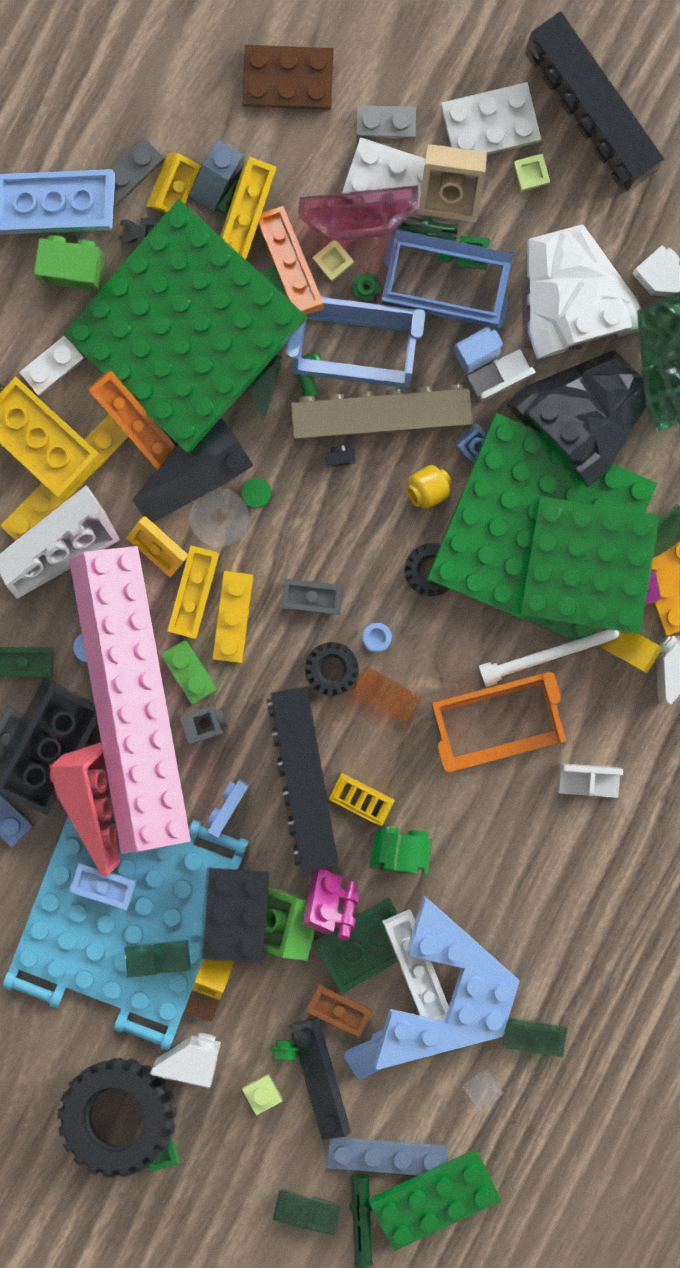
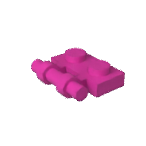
M326 869L312 870L303 924L326 935L334 932V927L339 928L338 938L349 940L350 932L354 929L355 925L353 913L354 907L358 905L359 894L357 893L358 884L348 881L346 889L343 890L341 889L342 877ZM338 902L343 904L342 914L337 913Z

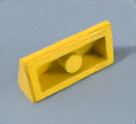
M169 152L146 206L165 215L178 199L186 204L201 165L177 152Z

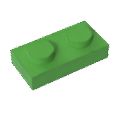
M187 639L161 654L192 705L217 690L216 685Z

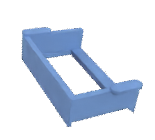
M396 229L395 235L391 236L388 240L384 259L388 272L381 305L411 309L421 308L425 311V314L500 329L504 325L508 300L504 296L513 253ZM400 246L502 266L494 312L391 292Z
M321 297L324 309L307 315L308 319L409 332L404 371L301 358L306 321L288 341L287 355L292 358L291 374L410 388L416 339L421 338L423 335L425 311L421 308L411 309Z

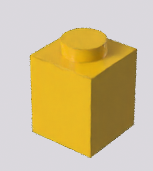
M203 959L192 990L220 1000L235 961Z

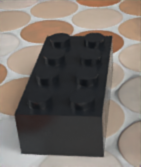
M44 677L0 759V794L48 816L58 797L54 783L50 778V766L62 755L82 749L85 746L98 721L95 703Z

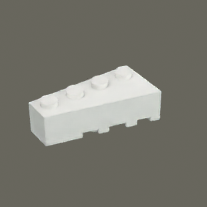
M86 485L0 553V574L5 585L18 599L69 570V558L83 552L104 550L120 539L106 512Z

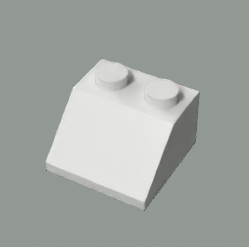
M668 636L660 644L662 650L656 658L658 700L664 704L671 705L680 695V636Z
M198 1033V1037L191 1036L159 1056L154 1063L151 1075L210 1088L221 1042L215 1041V1036L206 1033Z

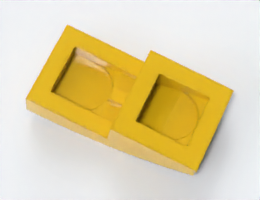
M618 631L619 636L617 639L597 645L604 651L645 673H648L662 650L661 646L640 634Z

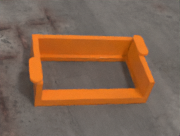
M546 672L432 703L441 737L438 750L444 770L451 773L566 742L556 705L560 702L561 696L554 673ZM541 685L553 731L453 757L442 711Z

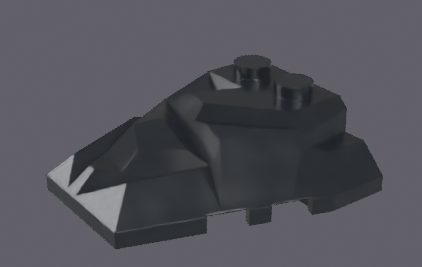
M612 350L529 384L507 403V407L526 426L533 422L568 458L567 468L589 488L610 470L621 447L625 445L633 426L639 421L652 399L655 389L616 350Z

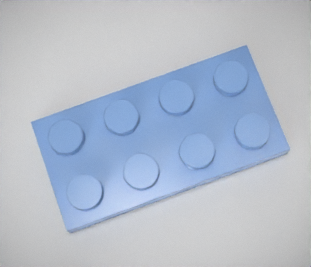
M112 169L0 174V235L112 230L115 188L114 171Z

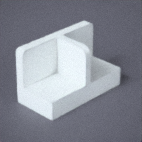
M521 349L467 375V378L481 403L533 377L535 371L533 367H529Z
M560 763L558 793L618 798L620 775H623V769L618 767Z

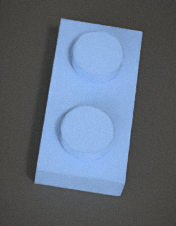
M241 779L236 784L229 783L222 795L226 799L221 810L215 807L206 822L211 825L208 830L210 834L217 838L219 837L249 784Z
M80 862L69 892L127 910L137 880L112 872L108 876H102L98 868Z

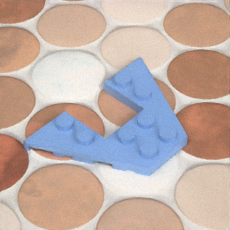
M423 896L406 953L412 957L461 967L445 1021L389 1009L373 1063L375 1069L378 1070L503 1037L520 982L516 976L480 946L426 896Z

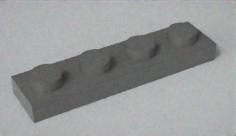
M144 137L110 168L115 173L113 209L165 160ZM91 231L71 233L78 240H82Z

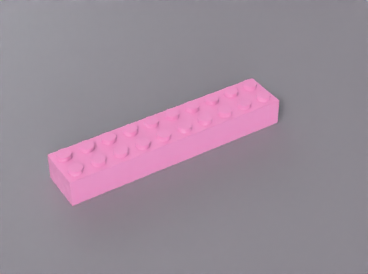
M138 546L83 552L69 558L121 854L190 842Z

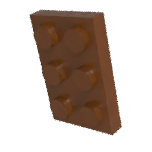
M245 45L243 106L331 110L333 48Z

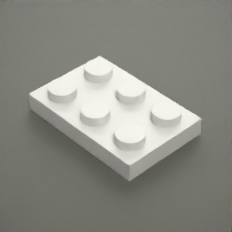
M528 82L441 103L450 147L487 152V155L541 142Z

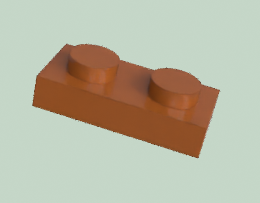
M321 984L318 985L306 1009L307 1013L359 1038L373 1011L371 1008Z

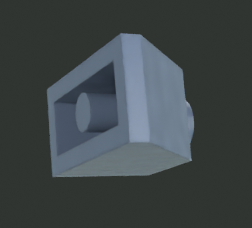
M218 139L204 161L189 197L215 212L217 209L215 206L245 163L244 155Z

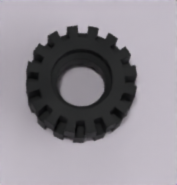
M426 543L418 546L408 556L405 564V578L410 587L418 594L427 597L439 596L449 590V588L435 582L425 580L420 574L422 562L429 558H435L440 546L438 543Z
M328 642L317 646L309 654L305 664L307 680L315 690L321 694L333 696L343 694L353 686L357 680L359 667L356 656L347 646L337 642ZM328 657L338 658L344 666L342 676L334 681L325 679L320 672L321 663Z

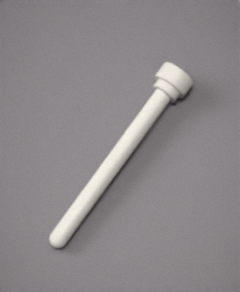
M607 629L501 665L488 662L479 665L485 686L488 688L497 685V681L502 680V676L618 638L619 632Z

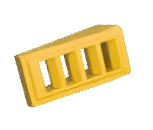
M341 773L329 797L330 801L379 826L383 825L395 799ZM346 783H349L352 786L345 800L339 797ZM357 788H359L362 792L356 804L353 805L350 802ZM367 794H370L373 797L365 811L361 809V806ZM378 799L384 802L377 816L371 813Z

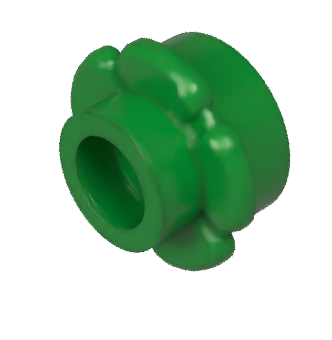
M372 273L359 274L353 280L354 287L352 288V293L357 299H361L364 302L373 301L375 296L379 295L381 291V284ZM365 284L369 285L368 290L363 288Z
M276 1040V1046L270 1047L273 1050V1059L295 1060L296 1051H299V1048L294 1046V1041Z

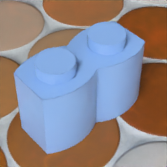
M486 327L456 343L453 351L465 374H469L498 358L503 343L495 329L490 331Z

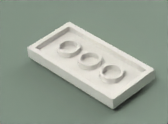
M360 137L342 196L407 218L418 220L431 218L433 222L451 225L457 224L458 221L418 214L425 166L424 158Z

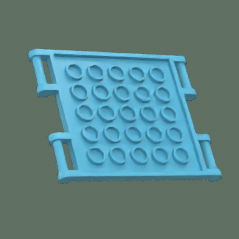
M113 813L112 823L116 825L115 816ZM67 816L2 988L9 991L14 989L50 1003V1007L56 1009L59 1008L66 988L121 1008L113 1031L130 1033L161 1045V1049L169 1051L203 959L199 958L206 870L208 867L238 870L249 841L243 838L238 840L222 833L217 838L208 832L209 828L203 827L201 822L193 820L189 829L190 842L121 854L119 844L120 864L112 873L137 880L128 909L124 910L69 892L80 862L96 868L97 866L72 821ZM196 837L235 851L233 859L195 845ZM19 970L57 984L55 992L16 978ZM131 1012L168 1026L166 1034L127 1020L129 1013Z

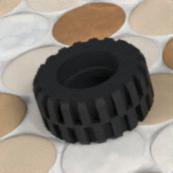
M113 1058L86 1068L69 1083V1089L63 1093L60 1100L63 1102L62 1108L58 1109L57 1119H61L62 1126L58 1127L59 1136H64L67 1142L63 1145L67 1153L73 1152L76 1156L73 1160L79 1166L85 1164L88 1166L87 1171L95 1175L100 1172L104 1173V1177L113 1178L116 1175L125 1177L143 1170L158 1159L161 1153L166 1150L170 1144L169 1139L175 1132L174 1118L177 1116V1109L172 1105L174 1096L171 1090L168 1091L164 1085L166 1083L165 1079L151 1075L152 1067L149 1065L143 1066L139 1064L138 1060L134 1059L122 1060V1058ZM110 1089H123L131 1093L138 1100L143 1110V1129L133 1142L126 1145L116 1146L106 1142L98 1135L92 1123L91 1112L94 1101L100 1094Z

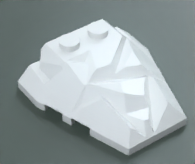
M583 224L527 240V278H530V293L527 295V305H530L528 334L537 360L564 353L569 347L616 333L620 337L647 328L637 298Z

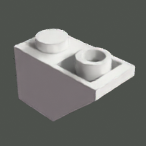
M662 245L632 272V275L651 296L680 297V258L671 248L666 250Z

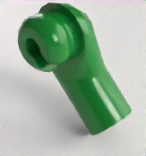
M307 353L302 357L303 359L322 361L318 353L311 355ZM298 374L304 396L318 394L314 377Z

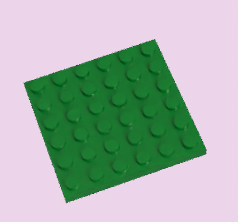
M178 199L63 335L104 374L110 369L145 409L146 414L186 452L190 453L308 319V316L185 203Z
M495 413L426 579L572 641L595 634L598 627L521 615L540 496L646 512L657 483L613 464L609 471L587 488L567 468L568 458L543 433Z

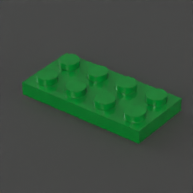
M476 1148L369 1198V1202L393 1251H396L501 1202V1199Z

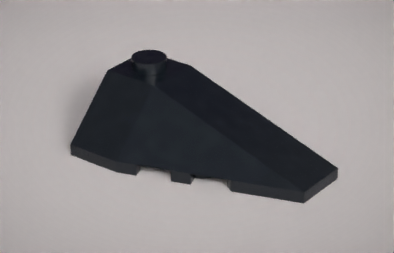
M220 418L190 453L186 452L179 444L175 449H172L167 455L168 458L157 472L151 475L132 501L142 516H146L153 523L228 483L254 465L224 420Z

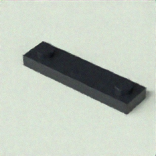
M319 1018L298 1021L289 1025L295 1047L299 1048L297 1054L321 1138L331 1139L349 1135L352 1132Z

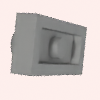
M357 105L356 137L415 139L416 107Z

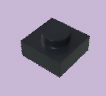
M347 445L330 448L331 453L325 454L327 468L356 463L355 450H348Z

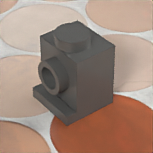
M215 705L179 716L188 744L223 734L222 727L227 726L223 710H216ZM204 717L208 718L211 722L210 727L207 729H203L200 726V720Z

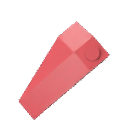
M101 742L62 755L50 766V778L54 783L56 795L102 876H108L120 864L117 827L112 823L114 810Z

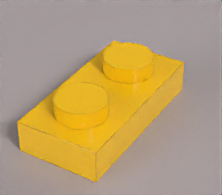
M146 516L138 521L126 538L134 546H138V549L170 578L189 556Z

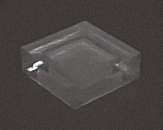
M487 1068L462 1085L479 1111L504 1095V1092Z

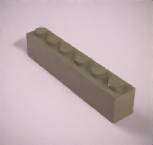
M462 384L445 386V391H433V387L415 388L416 393L404 394L403 389L386 390V395L374 396L373 391L356 393V398H344V394L327 395V400L315 401V396L298 397L297 402L291 403L294 441L471 427L473 422L470 389H463Z

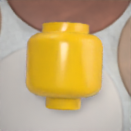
M429 465L409 477L406 492L416 507L421 506L424 509H430L449 497V485L452 484V481L444 469L440 470L434 465Z

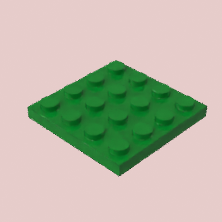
M540 496L521 615L641 634L660 515Z

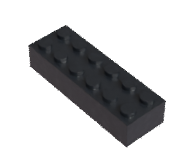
M561 11L531 31L526 46L528 59L535 67L539 65L545 74L543 79L549 89L552 91L556 89L562 98L560 103L568 115L573 114L579 122L577 127L585 139L590 138L596 146L594 152L603 164L608 163L613 171L611 176L620 188L624 186L628 192L656 173L665 160L563 13Z
M308 686L272 692V698L267 699L266 702L269 717H275L277 728H272L274 747L280 746L282 757L277 759L280 777L286 776L287 786L283 787L282 793L285 806H291L292 816H288L287 821L290 836L296 835L298 844L293 845L295 866L301 865L302 872L338 866V856Z

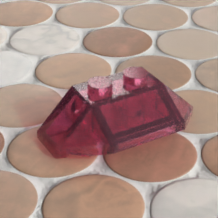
M418 185L300 197L298 215L302 221L328 241H352L356 238L365 237L382 238L386 235H392L418 206Z

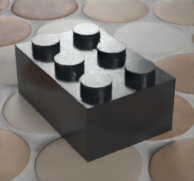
M207 868L199 958L251 963L263 962L270 872Z

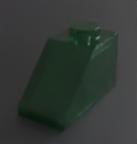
M275 355L246 388L259 413L266 417L283 362L282 356Z

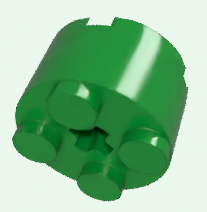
M381 826L378 832H373L370 869H375L377 864H381L380 870L413 874L418 873V869H421V875L429 874L433 840L428 838L429 832L411 830L408 831V835L398 834L399 828Z

